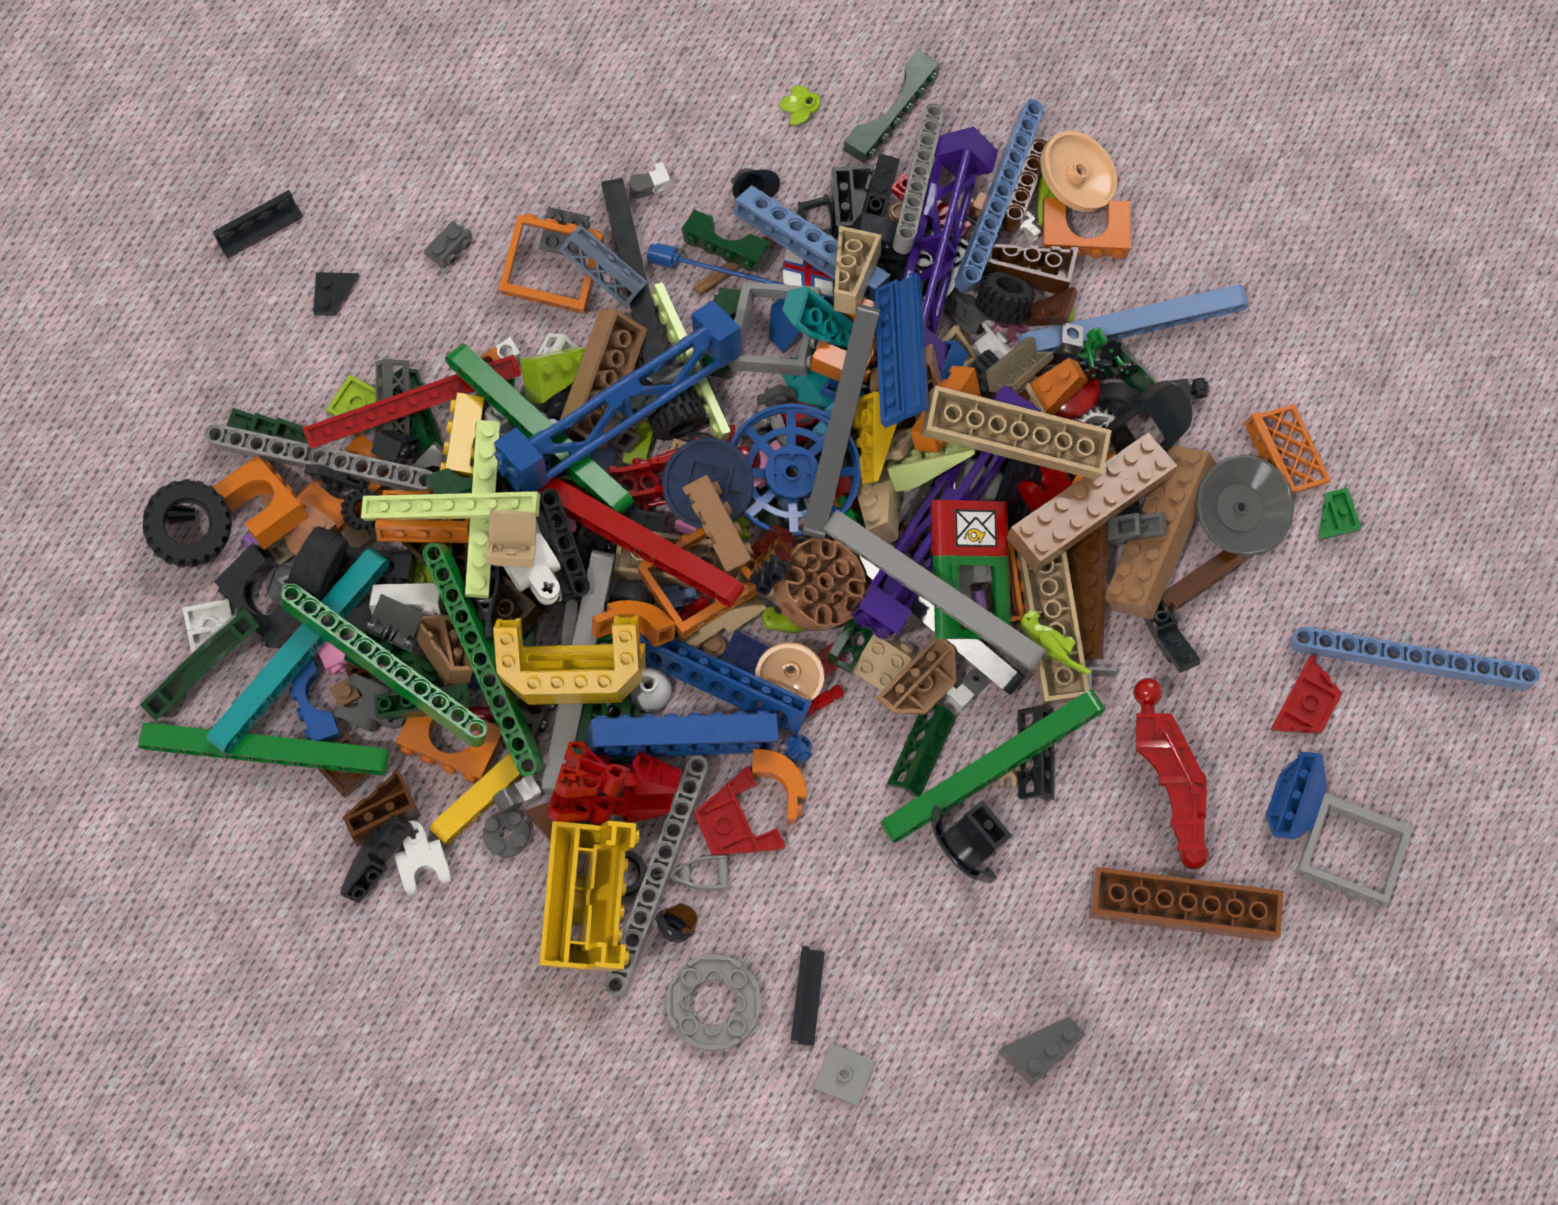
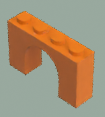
M1044 197L1042 248L1060 246L1061 249H1071V247H1079L1077 257L1081 255H1090L1092 258L1112 256L1114 259L1128 257L1131 249L1130 201L1109 200L1106 207L1105 232L1095 238H1082L1075 235L1067 225L1066 205L1058 198Z
M862 298L861 305L875 308V302ZM841 312L854 322L855 315ZM876 329L863 382L865 383L870 378L871 366H876L878 363ZM820 341L812 356L810 370L839 381L847 350Z
M361 433L345 448L348 453L387 461L370 453L373 443ZM364 465V466L361 467V468H362L364 471H366L367 468H368V465ZM384 470L381 477L387 476L389 470ZM312 481L298 495L336 523L339 533L349 527L348 523L342 519L344 518L343 514L341 515L340 513L342 511L340 506L344 500L333 497L316 482ZM368 482L365 489L372 490L374 494L382 496L383 490H387L389 487ZM358 501L354 506V513L357 517H361L363 501Z
M257 455L213 487L218 494L224 497V501L229 506L231 512L255 496L264 493L274 494L268 507L245 523L253 538L265 550L306 520L308 516L304 511L307 507L301 498L297 497L295 499L294 496L296 494L288 484L284 486L285 481L279 473L273 474L274 469L267 460L263 462Z
M430 716L407 718L396 740V744L400 748L399 751L410 757L415 754L421 757L420 760L431 766L436 763L442 766L441 769L451 775H454L455 772L463 775L462 778L465 781L475 784L476 781L478 782L488 772L501 745L503 736L497 725L483 720L487 725L486 740L483 745L479 747L469 746L459 753H444L436 749L431 743V732L436 721ZM477 731L475 736L481 735V733Z

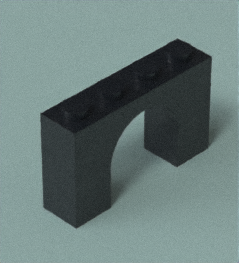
M250 544L214 582L219 587V593L233 603L232 608L236 612L244 606L260 622V626L255 632L261 636V642L268 648L280 649L302 623L286 612L282 606L269 615L263 614L256 607L253 599L254 586L257 580L275 561L260 545ZM291 596V597L289 598V600H295V599H296V597H294V596ZM308 609L305 612L311 614L313 610Z

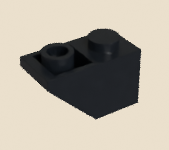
M383 430L377 433L370 453L389 462L398 463L413 458L418 449L416 444L419 438L395 431Z

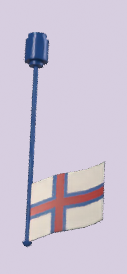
M656 243L650 244L648 248L647 260L655 265L673 269L675 265L677 266L679 262L761 283L782 284L680 258L681 254L678 252L677 247ZM786 249L783 263L784 284L782 285L820 287L825 299L831 300L834 303L833 279Z

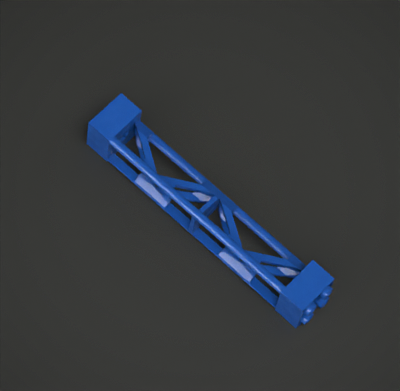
M713 300L691 314L693 331L684 336L677 344L634 372L626 374L598 392L591 400L547 429L541 430L526 439L515 428L494 442L496 451L494 456L498 461L497 470L502 477L507 476L516 492L537 491L546 485L550 479L718 368H723L741 356V327ZM690 348H694L691 358L672 384L641 386L639 381L645 380L671 363L676 357ZM705 352L713 362L690 376L689 373ZM656 394V400L633 414L628 396ZM607 404L605 414L585 441L561 444L552 443L551 439L558 437L587 418L589 414ZM617 410L627 418L606 433H603L604 428ZM569 452L570 456L546 471L544 457L541 454Z

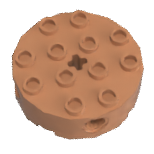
M811 538L786 551L781 560L791 562L792 568L785 574V578L780 583H776L773 586L775 599L782 613L795 625L809 631H828L852 619L853 616L850 614L864 594V583H866L865 572L857 556L849 548L836 540L831 541Z

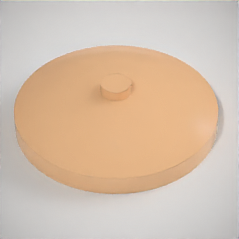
M1064 131L1058 133L1046 143L1041 153L1042 174L1051 192L1063 204L1077 211L1094 212L1108 204L1109 200L1113 199L1117 190L1116 169L1108 153L1097 141L1080 132Z

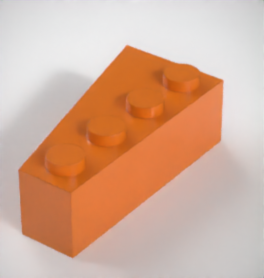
M1068 358L1032 381L1030 385L1046 414L1055 415L1059 408L1066 401H1069L1088 379L1079 363ZM1027 390L1019 393L1021 397L1029 402L1030 396Z
M952 366L949 370L950 376L948 379H943L941 382V387L982 397L975 368ZM923 411L911 429L915 450L938 453L948 442L920 436L925 411Z

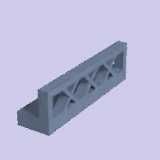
M581 224L570 234L559 249L563 255L625 307L630 304L647 283L643 277ZM571 241L578 246L579 254H573L567 249ZM585 258H592L596 263V268L587 266ZM602 272L611 274L613 282L607 283L603 279ZM619 287H626L632 292L628 299L620 294Z

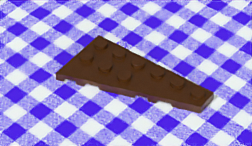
M1108 524L1102 525L1066 550L1084 660H1103Z

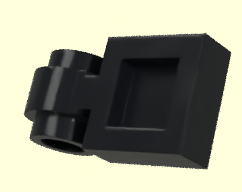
M1188 378L1168 380L1176 383L1184 391L1189 401H1191V394L1195 395L1196 399L1208 396L1209 385L1205 378H1196L1192 380L1191 385H1189Z

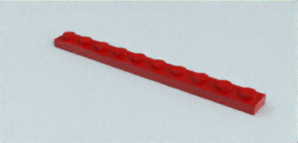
M514 354L487 363L506 381L521 376ZM455 374L302 427V430L311 450L451 401V399L454 400L456 399L457 392L471 394L476 391L459 375Z

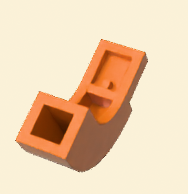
M623 600L608 603L607 612L592 617L591 634L595 639L612 633V624H614L615 616H620V618L638 616L639 633L644 635L654 647L674 640L676 623L660 608L645 602Z
M753 749V777L772 778L784 787L788 798L787 824H796L797 817L801 818L802 804L797 803V801L806 802L807 799L806 784L800 770L790 759L780 753L771 750Z

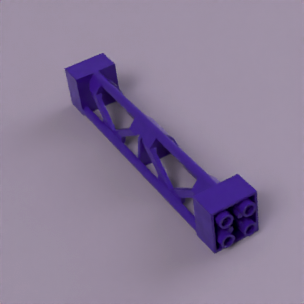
M974 126L939 135L934 154L935 161L925 194L916 237L903 276L904 280L912 272L920 277L921 283L930 277L923 303L925 346L933 344L939 370L943 368L948 346L936 336L960 244L965 217L968 213L977 176L993 172L998 150ZM942 165L955 177L953 181L943 188L937 185ZM953 190L942 231L936 202ZM964 191L963 198H962L961 205H960V209H959V213H958V201H959V198H960V194ZM929 218L932 221L934 235L923 237ZM952 228L953 236L951 242H949L948 240ZM920 248H922L935 258V262L918 274L914 270ZM941 279L940 286H939L938 293H937V297H936V301H935V289H936L937 281H939V280ZM928 316L930 320L929 328L926 327Z
M1005 385L991 397V400L1038 412L1042 411ZM981 452L958 489H954V483L965 460L943 472L894 548L904 554L923 530L932 524L931 501L934 500L947 479L948 482L941 500L979 501L1006 457L994 455L968 496H965L966 492L992 453ZM926 510L930 511V514L919 525V527L914 531V533H912L917 524L919 523V521L921 520V518L923 517ZM932 529L912 558L919 565L932 546ZM933 551L923 568L931 573L933 572ZM879 570L850 615L854 617L853 620L860 626H867L872 629V633L879 639L889 640L898 634L911 614L912 610L909 608L917 594L889 575L886 578L883 590H881L877 586L885 572Z

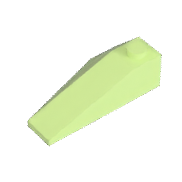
M948 443L938 453L917 451L913 444L903 459L889 461L887 470L895 492H908L971 457L975 454L976 449Z

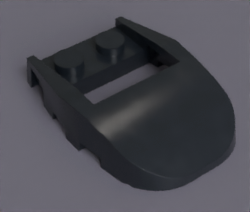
M1164 380L1149 386L1146 392L1140 395L1135 394L1129 399L1130 402L1123 409H1118L1113 414L1115 419L1107 427L1102 425L1101 428L1112 430L1109 442L1118 454L1136 441L1125 423L1146 409L1165 438L1159 445L1166 452L1190 427L1193 416L1192 406L1184 391L1176 383Z

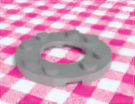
M704 955L687 962L673 976L666 994L667 1016L676 1034L687 1044L705 1051H721L742 1042L754 1029L761 1010L760 990L754 976L743 964L723 955ZM705 981H722L730 986L736 995V1011L732 1018L723 1025H704L691 1012V995L695 988Z

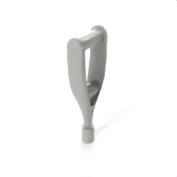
M711 855L692 859L674 868L669 880L699 890H728L730 888V885H728L727 859L729 857L728 855ZM718 860L719 885L691 883L690 865L703 861ZM680 870H681V879H679V878H677V877L675 876L676 873L679 872ZM654 872L651 878L658 881V879L664 877V873Z

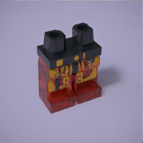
M775 524L751 546L754 552L752 555L754 557V568L751 570L749 582L755 584V590L763 595H768L772 587L776 583H780L785 578V574L792 568V563L789 560L791 559L793 533Z

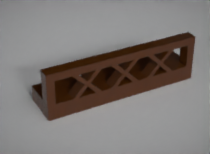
M1223 550L1166 589L1161 600L1171 614H1173L1241 567L1246 557L1243 553L1236 556Z

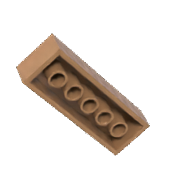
M617 309L600 310L598 312L560 419L591 400L598 392L610 386L621 377L633 372L647 332L645 327ZM603 405L592 412L587 418L565 431L564 434L574 442L586 440L605 414L607 406ZM612 417L604 428L603 433L613 428L616 418ZM606 442L596 450L606 449L608 442Z

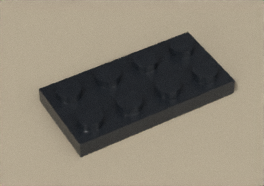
M1011 458L1008 461L994 500L997 502H1007L1008 531L1031 513L1017 486L1023 480L1039 485L1042 479L1039 465Z

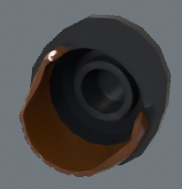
M679 903L658 912L655 920L658 924V930L664 939H667L669 942L681 943L695 934L698 916L693 908Z

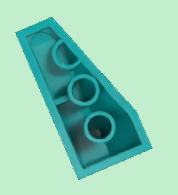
M808 286L788 290L782 310L793 326L808 337L848 348L854 322L841 312L834 311V307Z
M810 367L808 376L781 374L787 386L796 389L798 401L824 410L834 403L835 400L820 394V389L829 380V377L810 370ZM833 387L829 390L836 392L838 387Z

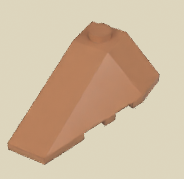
M264 493L258 495L265 508L271 503L274 494ZM302 498L301 500L307 507L304 511L308 518L283 536L289 550L295 556L298 555L311 531L317 526L326 528L339 535L336 523Z

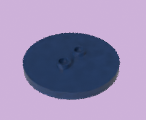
M699 438L681 446L670 457L663 474V493L671 511L684 523L704 529L701 519L698 518L691 506L689 496L685 494L682 487L708 475L712 482H718L723 492L720 494L723 503L726 501L729 503L733 514L730 515L732 521L737 520L749 506L754 491L753 471L745 455L733 444L718 438Z

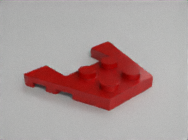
M749 766L743 768L736 777L732 778L718 793H715L694 812V817L711 855L783 850L786 847L777 828L754 837L735 795L757 786Z

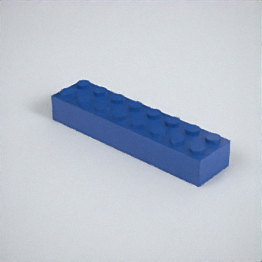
M739 711L733 713V715L714 712L709 716H701L700 713H690L687 716H678V714L671 713L664 715V717L645 714L641 718L621 715L618 718L610 719L608 716H596L594 719H591L586 730V745L595 755H606L609 758H635L638 750L652 757L753 754V749L772 751L779 741L777 714H769V711H758L756 714H747V712Z

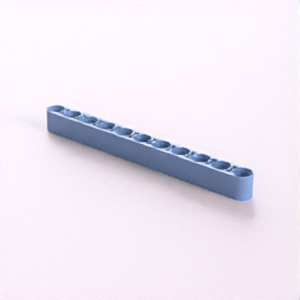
M1028 100L1017 114L955 278V286L961 292L971 291L982 277L1043 113V106L1038 100Z
M1233 285L1075 321L1069 324L1083 327L1084 347V343L1088 341L1086 334L1093 328H1101L1108 340L1114 338L1118 340L1135 336V334L1140 335L1153 332L1155 329L1157 331L1175 327L1176 324L1179 326L1197 322V320L1214 318L1217 315L1219 317L1244 311L1249 307V302L1243 285ZM1062 325L1024 333L1017 338L1018 344L1026 337H1035L1038 352L1054 353L1061 342ZM1067 330V335L1070 338H1078L1074 330Z
M1309 627L1298 628L1289 640L1291 648L1300 653L1519 690L1531 688L1540 677L1538 669L1528 664ZM1297 636L1304 637L1306 643H1300ZM1319 640H1325L1329 647H1323ZM1342 644H1348L1351 651L1343 649ZM1364 647L1370 648L1373 651V655L1367 654ZM1387 651L1393 652L1396 659L1390 658ZM1409 655H1414L1418 662H1413ZM1432 659H1437L1440 662V666L1434 665ZM1454 662L1461 664L1463 670L1457 669ZM1477 666L1482 667L1485 670V674L1480 673ZM1500 670L1505 671L1508 678L1503 677L1500 674ZM1522 674H1526L1530 678V682L1524 680Z

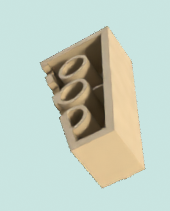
M839 226L834 311L856 315L858 304L862 301L881 255V235Z
M885 460L878 482L863 485L862 477L860 478L857 496L866 529L889 544L898 540L899 517L897 514L898 509H900L898 497L901 491L895 492L887 470L890 460Z

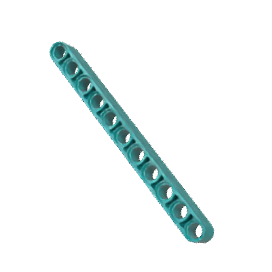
M372 548L366 549L324 597L321 603L345 619L385 573L390 564L389 560ZM302 623L211 728L206 739L224 754L231 752L326 640ZM324 623V624H323V625L326 626V627H331V626H333L332 623Z

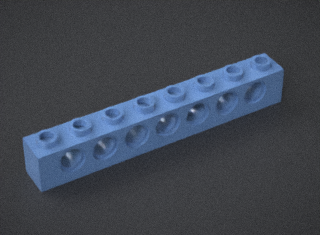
M752 185L735 200L734 215L835 280L838 241ZM876 266L863 298L874 302V290L888 284L890 274Z

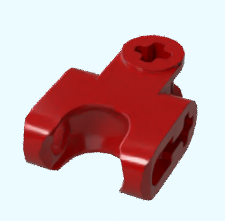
M1039 466L1042 473L1039 485L1023 480L1017 486L1020 495L1031 512H1034L1072 485L1065 472Z

